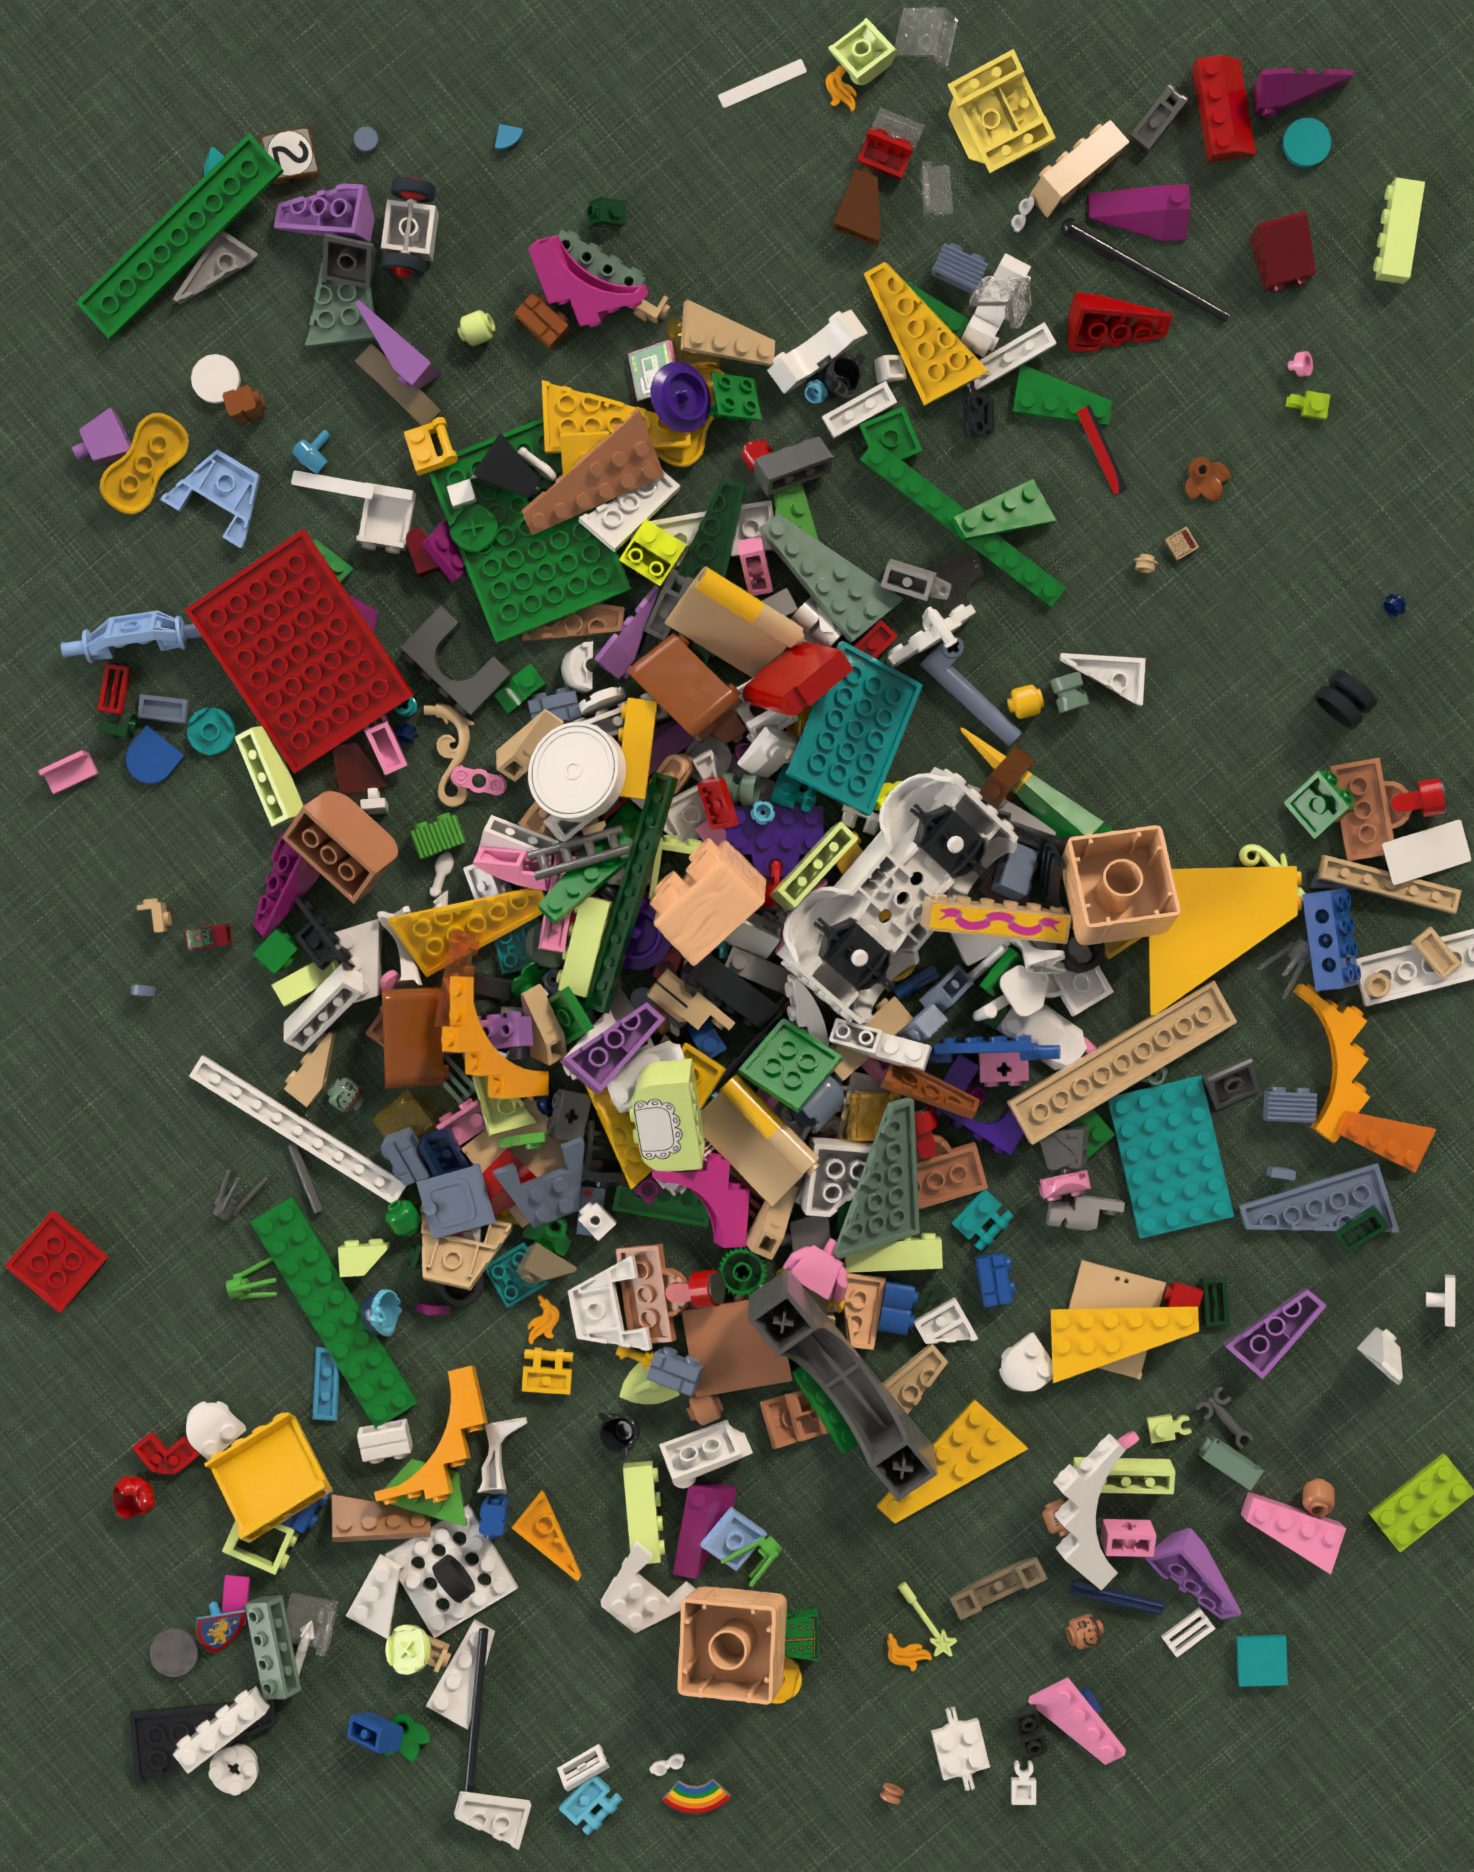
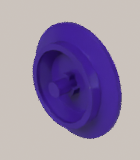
M671 362L662 366L654 375L651 383V401L660 420L670 429L681 433L692 432L700 428L706 422L711 407L709 389L701 374L688 364Z
M642 900L623 964L626 968L636 970L651 968L661 962L671 948L672 944L654 926L656 910L650 905L651 901Z

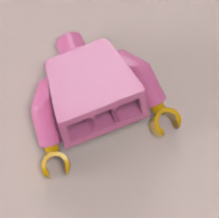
M829 1238L823 1250L813 1245L812 1247L805 1246L791 1253L783 1267L776 1272V1275L789 1268L802 1285L827 1300H831L828 1304V1309H831L833 1304H836L839 1307L838 1313H841L845 1305L844 1298L847 1291V1270L843 1267L844 1263L834 1256V1248L837 1241Z

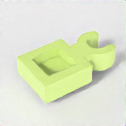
M1171 1414L1148 1417L1147 1424L1150 1442L1157 1443L1176 1440L1175 1432L1183 1435L1192 1433L1190 1428H1181V1423L1189 1421V1417L1187 1415H1180L1176 1420H1172Z

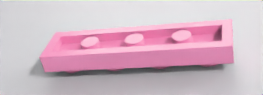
M561 853L553 856L552 866L564 863ZM572 856L573 860L579 858V857H576V856ZM565 873L550 877L548 893ZM571 912L556 925L544 915L538 949L564 953Z

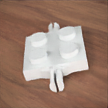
M950 1707L951 1710L949 1708L945 1709L949 1723L942 1728L931 1730L943 1780L962 1777L965 1790L969 1791L970 1788L973 1790L975 1786L971 1774L990 1768L979 1720L977 1718L967 1721L958 1720L956 1708Z

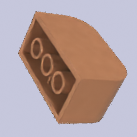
M334 791L324 792L304 805L282 836V839L353 904L376 886L398 854L397 844L389 833L349 797Z

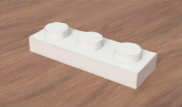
M885 381L822 416V420L833 439L896 405L897 401Z

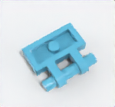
M596 1775L580 1784L559 1806V1810L576 1826L584 1819L587 1824L582 1830L585 1834L590 1835L594 1829L598 1830L601 1827L602 1821L609 1814H613L617 1810V1805L622 1801V1798L617 1793L610 1799L607 1798L605 1795L610 1791V1787ZM599 1803L602 1808L595 1815L592 1814L590 1811Z

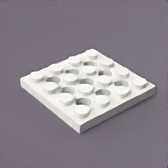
M469 1504L464 1506L467 1526L440 1520L431 1526V1537L410 1538L385 1554V1557L401 1565L399 1580L434 1638L518 1588L491 1540L479 1533L480 1521ZM456 1532H463L467 1540L463 1544H458L454 1541L453 1535ZM434 1545H443L446 1553L443 1556L435 1555L433 1553ZM470 1552L476 1553L479 1557V1562L469 1564L466 1561V1555ZM447 1554L452 1555L461 1563L470 1575L476 1588L475 1592L461 1603L455 1602L443 1590L438 1581L437 1587L434 1589H428L424 1584V1580L428 1577L436 1579L432 1567ZM417 1556L422 1557L425 1561V1566L423 1568H415L412 1564V1559ZM482 1573L490 1575L491 1583L488 1585L480 1584L478 1576ZM440 1598L447 1599L450 1607L446 1610L439 1609L436 1603L437 1600Z

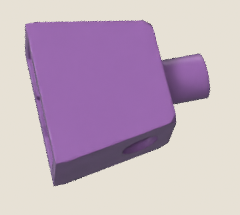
M109 408L79 429L84 442L73 446L72 450L78 460L90 455L92 460L99 465L121 459L129 450L131 442L117 412Z

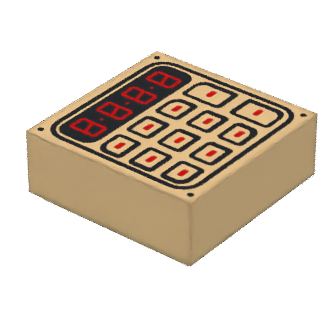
M1187 527L1165 539L1176 560L1199 548Z

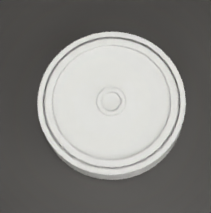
M584 722L563 724L546 734L536 746L528 769L529 787L539 806L555 817L568 822H585L605 813L616 802L626 778V762L619 744L605 731Z

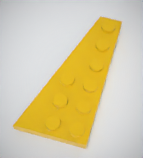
M883 262L864 273L925 406L990 372L888 263Z
M973 1399L932 1444L935 1447L938 1475L899 1501L889 1491L877 1504V1508L890 1520L897 1523L1028 1450V1447L980 1403Z

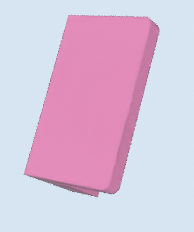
M79 751L38 771L40 776L46 778L52 793L55 795L99 775L89 752Z

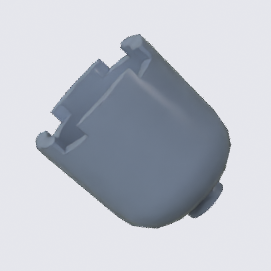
M832 1074L799 1113L792 1109L788 1113L802 1128L806 1129L809 1126L812 1128L813 1134L817 1133L844 1104L845 1096L841 1088L842 1082Z

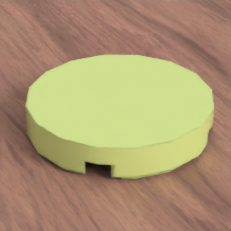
M406 1624L396 1627L386 1641L385 1652L388 1663L399 1674L410 1675L420 1672L430 1658L431 1646L427 1634L417 1625Z

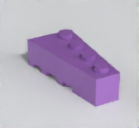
M645 1003L559 1062L590 1090L598 1094L665 1018L650 1004Z
M1303 1288L1223 1345L1263 1379L1327 1305L1308 1289Z

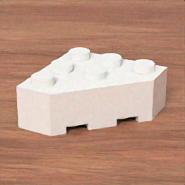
M818 1137L809 1138L808 1147L820 1158L817 1161L820 1166L810 1176L805 1173L801 1208L805 1215L830 1217L846 1201L853 1199L873 1142Z

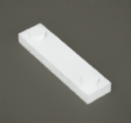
M1045 322L980 360L990 372L975 380L976 392L1056 346L1057 343Z

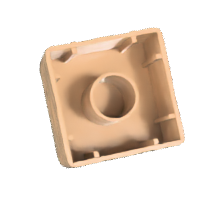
M1160 826L1138 827L1129 830L1069 838L1062 856L1066 863V869H1062L1061 874L1070 914L1072 915L1074 935L1079 944L1092 945L1149 937L1166 933L1181 910L1171 872L1166 842Z
M708 838L689 856L688 859L692 863L687 867V874L683 878L675 871H672L653 890L656 896L651 900L650 905L656 910L654 926L659 929L664 937L692 966L697 965L765 902L766 879L728 841H723L717 846Z
M707 1586L698 1587L686 1596L681 1604L678 1664L679 1694L700 1698L707 1697L745 1701L747 1703L770 1704L784 1680L786 1598L778 1593Z

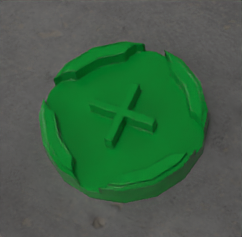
M480 504L464 505L453 514L450 520V534L452 540L460 549L469 553H479L487 550L495 542L498 535V523L495 515L487 507Z

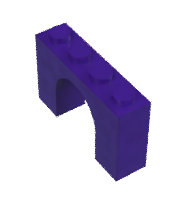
M957 1053L954 1057V1062L950 1063L940 1080L965 1092L980 1066ZM933 1106L936 1114L941 1117L943 1113L947 1114L952 1118L950 1123L958 1128L963 1129L966 1126L971 1129L970 1135L977 1140L983 1142L986 1139L993 1143L990 1148L1001 1155L1005 1151L1011 1155L1024 1134L1010 1107L1007 1108L1006 1112L999 1119L983 1123Z

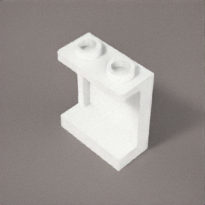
M373 484L375 488L372 499L365 498L360 531L359 535L356 536V541L362 544L361 548L376 550V547L385 548V552L400 554V551L407 552L406 535L411 528L416 494L413 490Z

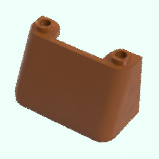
M672 633L633 664L627 672L693 738L703 744L743 702L738 697L741 692L732 683L728 686L723 683L688 647L690 642L681 633L678 635Z
M441 987L382 989L385 1089L444 1085V1080L449 1079L448 1065H444L441 1041L442 1007H446V992H441Z

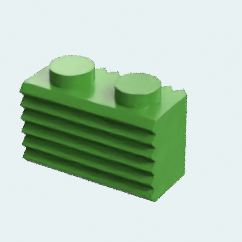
M445 813L436 817L437 822L428 825L427 821L413 826L414 830L409 833L420 860L467 843L456 815L450 816V813Z

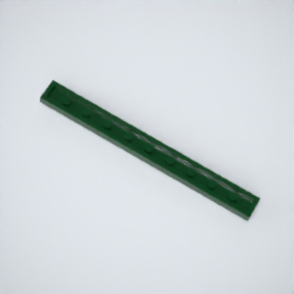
M657 772L653 773L585 1001V1007L609 1014L678 778Z

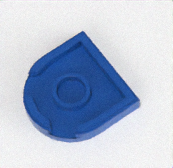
M146 725L129 746L126 754V764L129 772L137 780L150 784L166 780L185 758V755Z

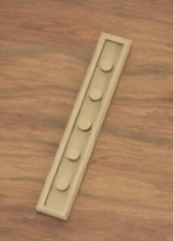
M1322 855L1317 879L1450 914L1457 913L1462 891L1419 879L1393 885L1389 871L1327 855Z

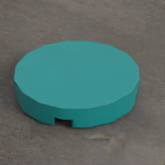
M1314 118L1296 120L1287 128L1282 138V150L1288 157L1287 159L1291 164L1300 168H1311L1321 163L1331 149L1329 130L1322 122Z
M214 707L203 708L195 712L188 722L187 738L191 746L199 753L209 756L220 755L226 752L234 743L236 736L235 723L231 716L221 709Z

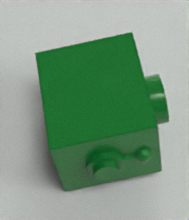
M276 927L253 952V955L258 959V963L262 967H267L270 972L275 974L281 967L286 969L295 959L292 955L298 949L296 942L292 941L291 936L287 932L282 933Z

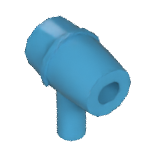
M323 430L311 444L303 439L294 446L292 454L301 464H304L307 468L318 474L328 463L318 450L331 435L326 430Z

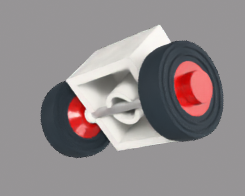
M398 177L393 179L391 186L392 195L407 202L387 199L381 249L384 253L381 267L384 271L402 278L421 277L425 273L426 261L433 262L439 213L434 205L418 204L434 201L436 187L432 183L417 177Z

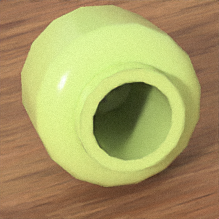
M478 310L463 316L460 319V327L457 330L463 342L467 341L469 345L477 346L491 340L496 329L490 314H485L483 311Z

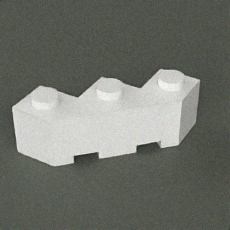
M1005 253L961 338L962 343L968 349L974 348V353L983 358L988 350H994L999 340L996 337L1004 319L1009 321L1015 310V307L1011 306L1019 290H1025L1031 279L1027 275L1031 266Z

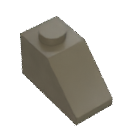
M535 1243L527 1248L515 1272L522 1275L521 1278L527 1283L537 1284L575 1272L577 1267L540 1244Z

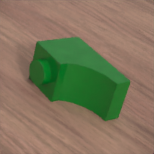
M530 664L512 677L494 696L505 711L511 714L530 700L532 695L538 694L546 688L547 685L532 664Z

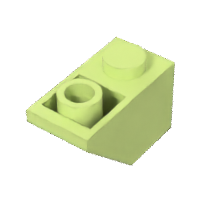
M381 1238L370 1239L367 1244H359V1240L344 1241L345 1245H341L338 1248L340 1277L364 1276L390 1248V1242H383Z

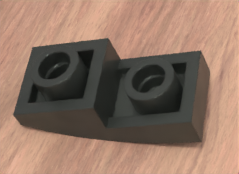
M1036 1704L1012 1710L1024 1758L1048 1752Z

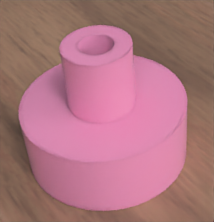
M1308 351L1297 352L1294 361L1288 362L1289 371L1295 370L1299 377L1310 376L1313 370L1311 354Z

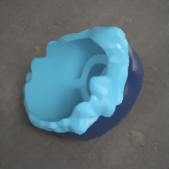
M380 1290L371 1293L363 1302L360 1308L362 1323L371 1334L388 1337L393 1334L399 1314L402 1312V1309L398 1306L401 1301L397 1298V1294L391 1290Z

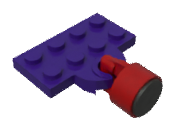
M734 806L739 824L726 828V841L742 855H750L752 866L766 879L765 902L759 907L760 911H785L770 896V893L798 864L799 855H806L824 836L823 806H812L809 812L803 811L801 809L802 806H794L793 809L785 806H773L775 816L772 821H768L765 825H760L756 820L752 819L751 810L753 806ZM762 810L760 812L761 815H764L765 811Z

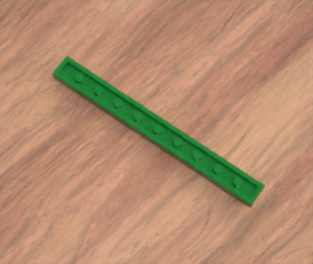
M874 440L860 461L960 538L951 520L966 510ZM997 534L964 541L1050 608L1066 589L1061 583Z

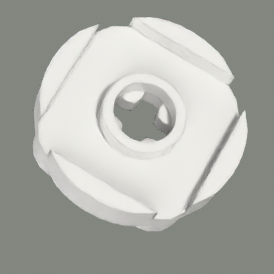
M242 1743L222 1747L215 1753L210 1762L209 1778L219 1790L231 1795H239L241 1792L249 1789L258 1776V1759L255 1752ZM237 1763L240 1773H231L228 1765L233 1766Z

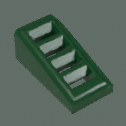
M1374 1204L1334 1231L1333 1234L1346 1253H1349L1389 1229L1387 1221ZM1372 1216L1375 1218V1220H1376L1377 1223H1378V1224L1375 1225V1226L1373 1225V1223H1372L1371 1220L1369 1219V1218L1372 1217ZM1365 1222L1370 1230L1366 1232L1361 1223ZM1355 1226L1361 1233V1236L1359 1238L1352 1230V1228H1354ZM1345 1232H1348L1353 1239L1352 1243H1349L1344 1236Z

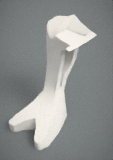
M409 906L403 907L394 914L385 911L377 913L380 923L390 932L398 946L401 978L395 981V989L423 988L415 960L388 920L390 917L411 913Z
M1007 938L1021 951L1027 973L1060 974L1065 972V965L1059 962L1065 959L1064 951L1041 950L1033 947L1029 940Z
M526 1417L485 1425L489 1452L481 1468L482 1483L477 1493L507 1494L502 1468V1443L510 1434L528 1423Z

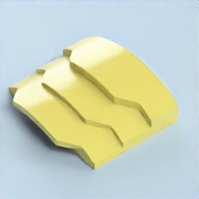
M1014 49L948 84L953 96L948 116L969 160L985 164L989 173L1056 141V137L1037 102Z

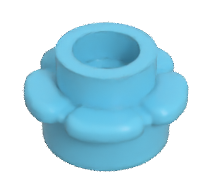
M819 380L809 381L805 389V397L811 403L823 402L828 395L826 386Z
M767 801L756 802L751 810L752 819L756 820L760 825L767 824L775 816L773 805ZM762 810L765 811L764 815L760 813Z

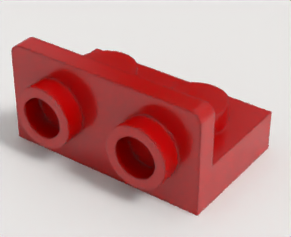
M709 776L697 783L699 795L711 830L734 827L739 824L725 777L715 779L714 776Z

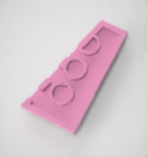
M1068 1677L1029 1697L1028 1702L1031 1705L1036 1704L1038 1711L1105 1765L1125 1756L1126 1749Z

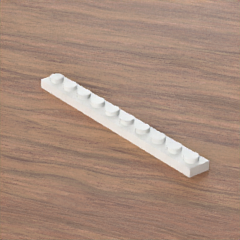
M201 1056L189 1075L192 1079L388 1202L392 1203L398 1200L406 1188L402 1181L389 1171L206 1056Z

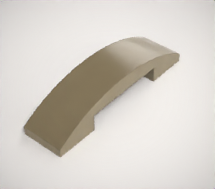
M372 344L355 360V363L387 391L421 426L431 423L441 412L420 389L417 390L412 385L407 388L397 379L400 374L393 369L388 358Z
M1037 1556L1004 1567L977 1580L950 1597V1600L960 1620H963L982 1611V1607L1024 1587L1028 1589L1048 1578Z

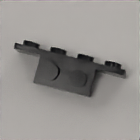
M296 896L294 901L310 922L295 937L317 967L324 970L338 958L341 963L353 969L355 967L351 960L353 955L347 948L341 947L339 944L340 938L332 930L329 931L327 929L329 924L321 915L315 913L317 910L316 906L309 899L304 901Z

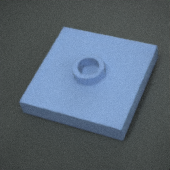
M730 1507L702 1540L700 1545L716 1558L722 1560L757 1541L761 1536L765 1538L767 1533L733 1507ZM756 1548L725 1564L737 1571Z

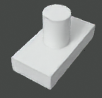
M1445 1275V1293L1426 1292V1307L1445 1308V1326L1455 1327V1275Z

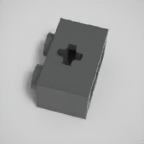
M558 1088L557 1093L554 1094L552 1099V1107H554L552 1117L547 1122L548 1136L567 1141L579 1137L583 1139L592 1101L590 1096ZM565 1113H571L570 1118H565Z

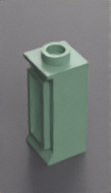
M1213 1434L1209 1438L1205 1437L1199 1445L1200 1451L1198 1454L1204 1460L1250 1491L1264 1472L1259 1465H1256Z

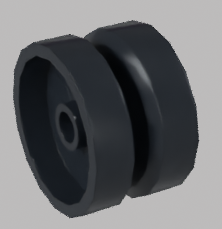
M1340 669L1335 670L1328 678L1329 686H1321L1313 695L1317 704L1331 718L1351 730L1356 729L1363 721L1362 713H1370L1378 704L1375 696L1365 685L1351 674Z

